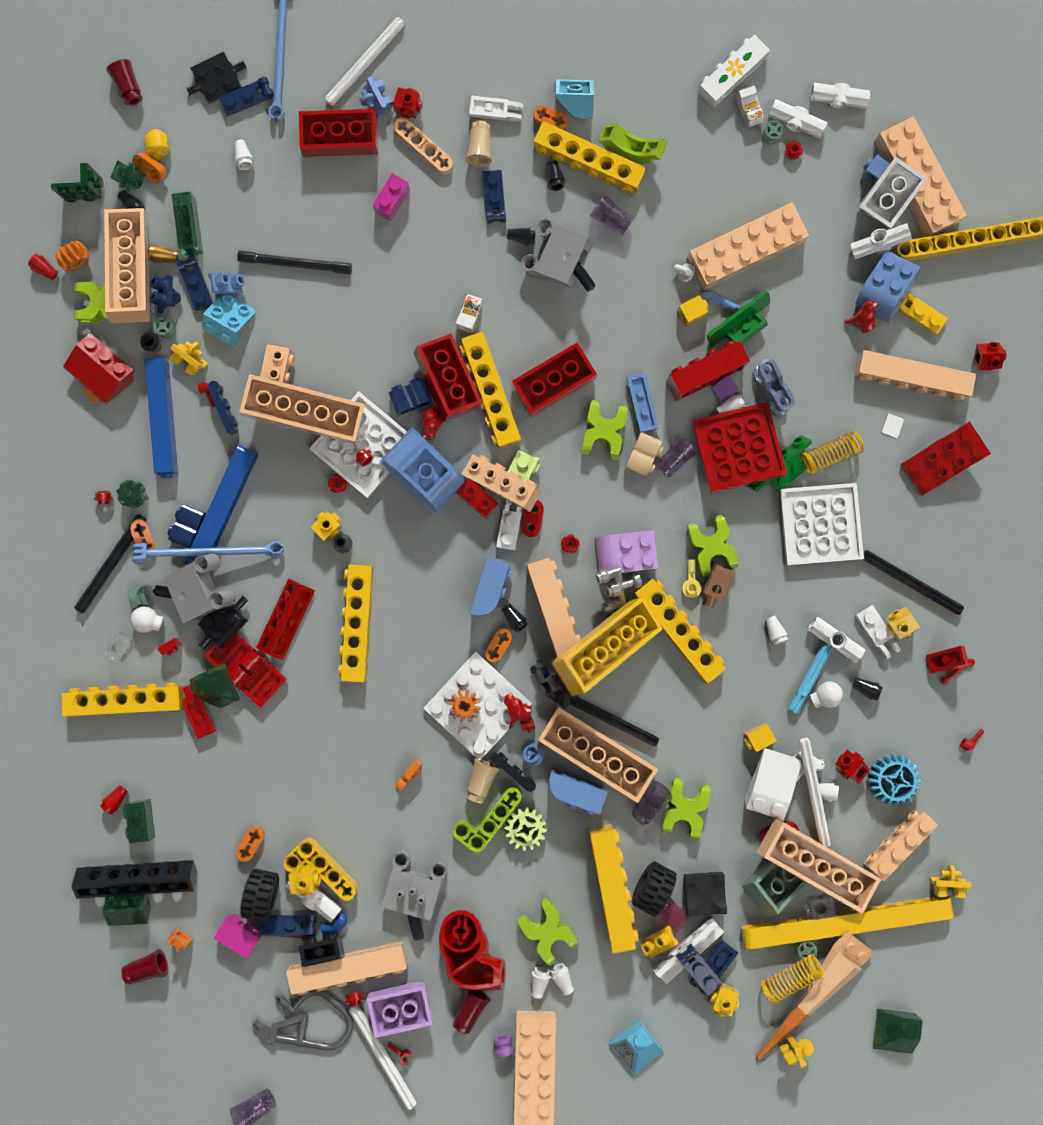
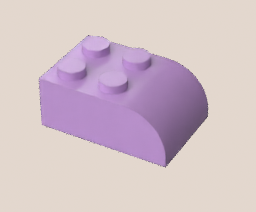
M654 530L595 538L599 571H608L618 566L621 568V574L658 569Z
M412 982L369 992L367 996L375 1038L433 1025L427 991L423 982Z

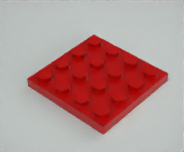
M768 402L693 420L711 493L787 475Z

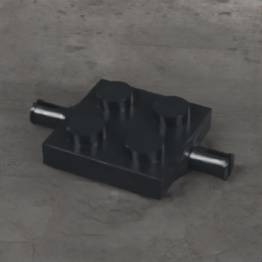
M223 51L190 68L195 77L196 84L186 88L190 96L200 91L205 96L208 104L219 100V96L242 87L238 80L237 72L247 67L243 60L233 65L228 61Z
M242 595L232 606L217 609L204 616L198 625L204 631L205 638L198 645L205 650L212 641L219 648L223 649L248 621L243 615L241 608L249 600Z
M540 658L536 661L537 666L533 665L530 668V672L538 677V688L542 695L547 696L564 708L571 705L570 698L573 700L578 699L579 695H571L552 663L544 658Z

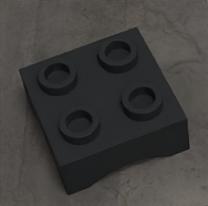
M723 872L684 874L686 914L688 917L707 914H727L725 874Z

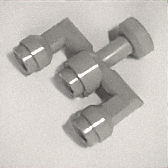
M619 566L608 571L601 570L595 574L599 585L608 583L612 578L615 579V581L605 586V590L609 597L612 596L614 598L618 596V599L614 601L607 600L601 604L605 615L613 613L615 609L626 604L624 589L632 586L637 589L642 587V581L638 573L632 574L631 579L623 581Z

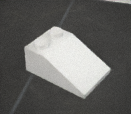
M895 157L860 203L858 209L887 229H891L927 178Z
M764 748L744 798L746 809L784 820L791 803L802 760Z

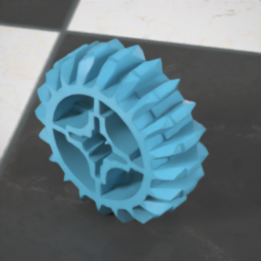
M892 754L891 758L889 755H884V761L878 758L879 765L872 764L875 771H869L873 778L867 779L868 782L873 783L869 786L870 790H875L872 795L878 797V801L881 803L885 801L887 806H890L891 803L894 807H897L899 803L904 806L905 800L912 802L910 796L917 797V793L914 791L915 789H921L920 786H917V783L922 782V779L916 778V776L921 774L920 771H914L917 765L911 764V759H905L903 755L897 757L896 754ZM895 765L891 772L883 773L888 767ZM902 768L907 772L908 781L903 778L904 771H902ZM887 778H897V780L901 781L902 783L892 782V780H889ZM881 779L885 780L887 784V793L882 788ZM906 787L903 792L895 795L899 788Z

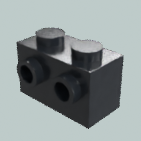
M335 933L324 935V939L316 940V937L305 939V943L298 946L302 966L339 959L345 955L342 936H335Z

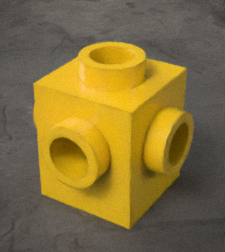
M328 511L325 513L321 512L315 518L316 522L311 526L315 533L325 542L331 537L333 539L342 532L340 529L343 527L339 523L342 521L335 512L331 514Z
M907 606L893 611L886 618L889 622V625H887L888 630L893 636L896 634L900 640L911 636L914 631L921 628Z
M310 865L299 866L289 874L291 894L311 895L321 883L317 867H310Z
M722 984L712 992L709 1002H711L710 1005L714 1013L723 1017L725 1015L732 1017L733 1011L736 1012L739 1006V992L736 988Z

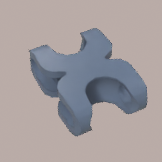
M770 358L762 360L758 367L754 369L752 376L759 391L764 394V400L768 402L771 414L781 417L794 406L795 399L788 385L783 382L782 373L776 362ZM765 364L770 365V366L772 367V371H771V369H770L768 366H766Z

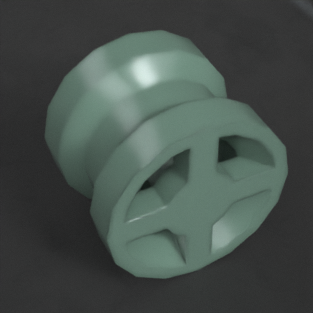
M775 120L768 122L762 132L763 141L770 145L777 143L783 134L782 124Z
M161 316L154 321L153 328L161 337L171 338L176 333V326L169 318Z
M145 586L140 587L139 590L131 589L128 591L132 608H138L139 605H150L149 592Z
M811 940L795 943V952L801 959L804 960L809 954H812L814 957L817 955V948Z

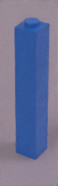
M165 358L145 359L154 473L161 476V478H172V474H178L169 361Z

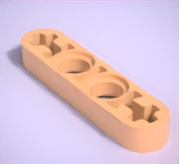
M398 118L395 121L394 129L397 136L435 170L444 175L452 171V159L406 118ZM399 125H406V130L409 132V135H407V132L405 130H400ZM414 136H420L422 141L419 144H413L411 139ZM428 148H433L436 153L434 156L429 157L425 154V151ZM438 157L443 163L447 161V168L445 166L441 168V163L437 160Z

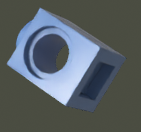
M877 155L874 160L869 159L864 165L863 169L865 172L861 177L874 185L890 163Z

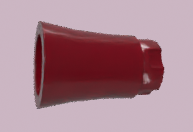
M118 60L107 66L106 71L126 105L133 106L143 100L130 60Z
M158 949L143 958L123 966L121 969L122 979L125 984L130 985L167 976L168 962L162 950Z
M465 990L463 1000L455 1015L452 1026L462 1034H469L481 1013L491 1001L490 997L483 991Z

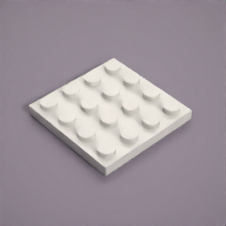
M358 391L351 401L363 403L365 406L356 443L351 444L320 436L310 447V450L365 497L369 498L390 474L379 461L396 445L407 431ZM362 449L366 451L370 449L372 451L371 454L374 456L372 462L365 467L356 463V454Z
M857 483L780 489L786 566L864 559Z
M475 651L429 701L424 709L477 759L481 760L509 730L510 716L503 701L505 695L512 692L513 696L521 699L523 704L527 703L530 706L532 703ZM466 689H469V697L475 692L476 696L473 700H481V702L475 704V706H480L481 710H473L478 716L474 717L470 714L471 722H468L467 716L464 717V722H460L461 715L454 719L453 716L457 712L449 713V709L455 708V706L448 705V702H456L451 696L455 694L459 698L458 690H461L463 696H465ZM461 701L460 709L469 710L468 706L470 707V704Z

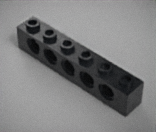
M194 860L76 868L71 888L76 899L193 892L197 878V869Z

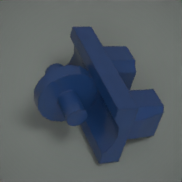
M167 275L164 279L155 276L150 281V287L158 290L154 291L150 296V303L157 306V312L163 314L166 307H175V304L181 301L180 293L176 292L173 288L172 276Z

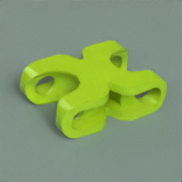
M94 282L75 283L74 290L82 296H89L90 302L85 309L74 312V320L80 323L96 324L101 322L104 317L109 321L105 312V283L102 288L98 287Z
M592 400L587 416V423L592 428L588 429L584 434L581 452L584 455H589L593 444L597 441H603L609 446L610 459L617 460L622 445V437L617 432L621 431L625 426L628 408L621 405L613 419H605L599 413V402Z
M717 515L714 518L715 531L712 536L702 535L698 526L694 523L687 525L691 546L701 549L696 555L695 560L700 575L703 578L711 574L710 561L714 556L722 557L730 569H736L739 565L735 548L731 544L724 543L729 537L730 532L723 515Z
M674 777L668 792V798L674 806L667 807L664 810L661 832L668 834L672 831L675 822L686 820L689 823L688 835L690 839L698 841L704 822L697 813L705 811L708 807L711 793L710 786L701 785L695 797L685 798L682 795L683 783L681 779Z
M546 897L542 900V908L546 914L542 922L533 923L526 915L520 916L517 920L528 939L532 941L538 940L537 952L546 964L551 966L555 963V956L551 950V945L554 941L564 940L571 948L578 946L579 941L567 923H559V911L552 901Z

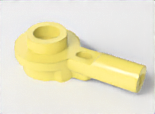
M688 560V580L682 586V591L688 598H695L701 593V585L695 580V560Z

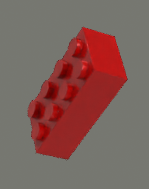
M375 109L299 111V143L303 157L378 155V123Z
M452 333L416 346L413 354L443 422L475 411L481 406V398Z
M730 341L724 344L723 348L719 351L714 349L706 353V356L701 360L698 357L688 362L689 365L684 368L679 366L673 369L666 383L675 401L677 402L722 380L728 375L730 376L743 370L750 362V359L741 342L734 343V341Z
M578 342L511 382L513 389L530 417H533L594 381L597 373Z

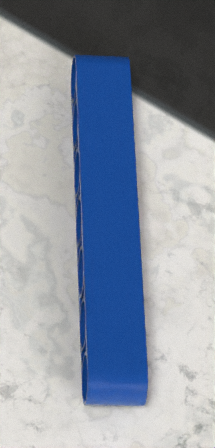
M242 444L238 445L191 548L217 547L257 460V451ZM187 556L185 564L188 565L194 562L198 556Z

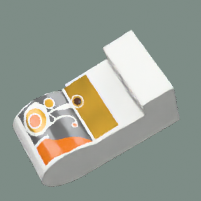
M755 86L740 90L735 98L742 118L748 128L761 124L764 121L763 112L756 96Z
M470 294L467 295L456 321L457 329L473 333L483 299Z

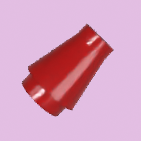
M36 253L28 262V266L31 267L30 270L49 278L51 281L59 273L43 255Z
M118 785L116 789L101 800L100 807L110 815H113L114 812L118 811L128 791L121 785Z

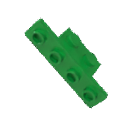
M765 290L763 293L758 294L751 302L742 306L732 316L726 318L722 324L713 328L707 334L708 344L713 347L727 337L730 341H734V343L740 341L743 345L768 326L767 320L758 312L771 303L769 292Z
M800 435L787 448L781 451L787 471L786 476L746 485L747 488L757 492L767 482H770L774 490L780 493V489H785L807 469L799 454L812 444L811 439Z

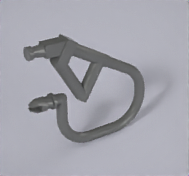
M314 989L305 995L299 996L292 1005L290 1001L280 994H277L275 1000L284 1010L286 1009L288 1012L294 1013L303 1001L311 996L325 998L346 1019V1030L336 1042L322 1043L304 1039L309 1017L306 1013L273 1023L271 1029L266 1024L260 1023L258 1019L254 1021L252 1026L256 1027L259 1031L258 1033L271 1044L280 1042L330 1051L341 1047L349 1039L353 1030V1019L349 1010L325 990L316 991ZM299 1023L297 1037L278 1034V1030Z

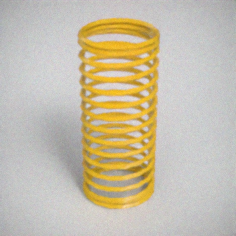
M853 430L850 433H846V435L843 434L842 437L839 436L838 439L835 438L830 440V442L827 441L826 444L823 443L814 449L802 452L801 458L807 467V472L813 475L817 471L820 472L821 469L828 468V465H836V462L840 463V460L844 461L848 457L851 458L852 455L855 456L856 454L863 453L864 444L860 435ZM853 434L856 436V438H857V440H858V442H859V444H860L861 450L859 449L858 443H857V441L855 440V438L853 437ZM847 439L849 440V442H850V444H851V447H852V449H853V451H854V454L851 452V449H850V447H849V445H848ZM843 440H844V442H845L846 445H847V448H848V450H849V452H850V456L848 455V453H847V451H846V448H845V446H844ZM839 442L842 445L844 452L846 453V457L843 455ZM835 444H836L837 447L839 448V451H840V453H841V455H842V459L840 458V456H839V454H838V451H837V449H836ZM832 447L834 448L839 461H837V459L835 458V455L832 451ZM828 448H829V450H830L831 453H832V456H833V458H834V462L832 461V459H831V457H830V455H829ZM824 450H825V452L827 453V455H828V457H829V459H830L831 465H830L829 462L827 461V458H826V456H825ZM820 452L822 453V455H823V457H824V459H825V461H826L827 466L824 464V462H823V460H822V458H821ZM816 453H817V455L819 456V458H820V460H821V463H822L823 468L821 467V465H820V463H819V461H818V459H817ZM812 455L814 456V458H815V460H816V462H817V464H818L819 470H818V468L816 467V465H815V463H814V460H813Z
M809 954L804 960L801 959V962L797 961V964L793 963V966L786 967V971L782 969V972L779 971L775 976L761 981V988L768 1001L775 1005L780 1000L787 998V996H791V994H795V992L802 990V988H806V985L810 986V984L817 982V979L821 980L824 978V972L818 960L812 954ZM803 962H804L805 965L807 966V968H808V970H809L811 976L809 975V973H808L807 970L805 969V967H804V965H803ZM799 964L802 966L803 970L805 971L806 976L803 974V972H802V970H801ZM795 966L799 969V971H800V973H801V975H802V977H803V980H802V978L800 977V975L798 974V972H797ZM791 968H793V970L797 974L799 981L796 979ZM788 970H789L790 973L792 974V976H793V978H794L796 984H795V983L793 982V980L791 979V977H790V975H789V973H788ZM784 972L787 974L788 978L790 979V981H791V983H792V986L789 984L788 980L786 979V977H785V975H784ZM780 974L784 977L789 989L784 984ZM776 976H778V978H779L780 981L782 982L785 991H784L783 988L781 987V985H780V983L778 982ZM773 978H774L775 981L777 982V984H778V986H779V988H780V990H781V993H780V991L777 989V987H776V985H775V983H774V981H773ZM769 980L772 982L773 986L775 987L778 996L776 995L774 989H773L772 986L770 985Z

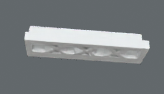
M709 916L653 967L655 974L668 984L685 968L676 958V955L679 952H684L690 943L701 954L724 933L723 929Z

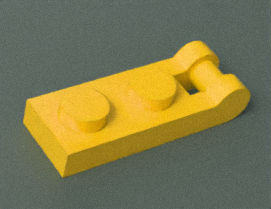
M909 292L897 310L935 336L948 319L913 296L911 292ZM906 302H909L911 304L909 308L906 307Z

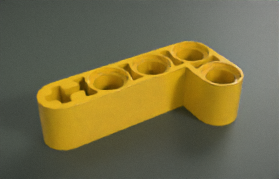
M305 838L283 861V866L288 872L297 869L305 862L310 867H317V873H320V877L343 900H351L358 891L356 881L313 838ZM303 844H310L312 852L304 851ZM289 858H296L298 865L292 866L289 863ZM317 858H323L326 862L325 866H319L316 861ZM330 872H337L339 879L333 880L330 877ZM344 879V883L339 886L340 882ZM350 886L352 890L346 893L344 890Z

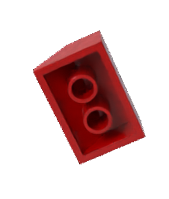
M91 333L76 344L63 365L66 371L105 404L109 403L134 381V370Z

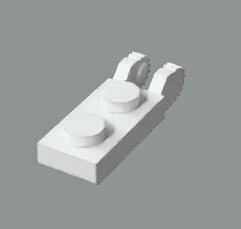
M472 95L469 117L520 122L522 120L520 114L507 111L508 108L510 110H522L523 104L508 101V99Z
M506 500L496 547L515 551L522 516L521 507L517 506L516 512L509 511L511 502Z
M873 605L868 606L855 615L874 646L879 649L884 658L889 659L891 657L889 651L883 645L887 641L893 651L896 653L901 651Z

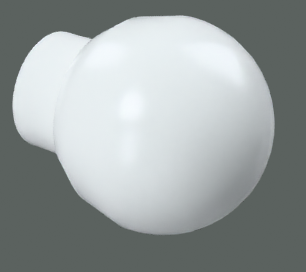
M142 606L132 612L130 623L140 633H147L152 630L160 631L164 617L157 615L153 609Z
M827 681L822 683L817 688V691L810 694L816 709L822 706L833 708L842 702L843 690L837 683Z

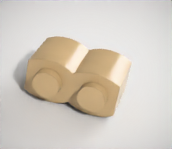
M641 432L625 469L643 477H646L647 474L651 475L655 468L653 461L655 457L659 458L663 447L660 446L662 441Z

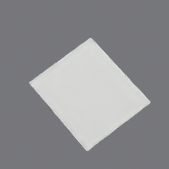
M888 413L881 433L898 439L904 419Z

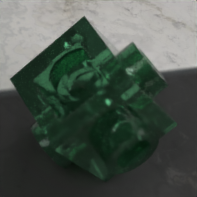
M117 160L110 178L120 183L118 187L128 192L130 189L138 192L143 185L146 175L140 172V167L129 162L127 165Z
M134 480L122 482L119 485L120 488L116 490L119 495L117 497L118 501L123 506L133 509L143 505L144 501L149 498L145 493L147 490L143 484Z

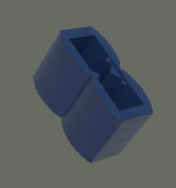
M420 378L410 380L409 384L403 387L402 385L394 386L391 388L392 391L388 392L397 416L433 403L425 380H420Z
M183 504L175 513L176 522L168 529V540L191 548L206 513Z

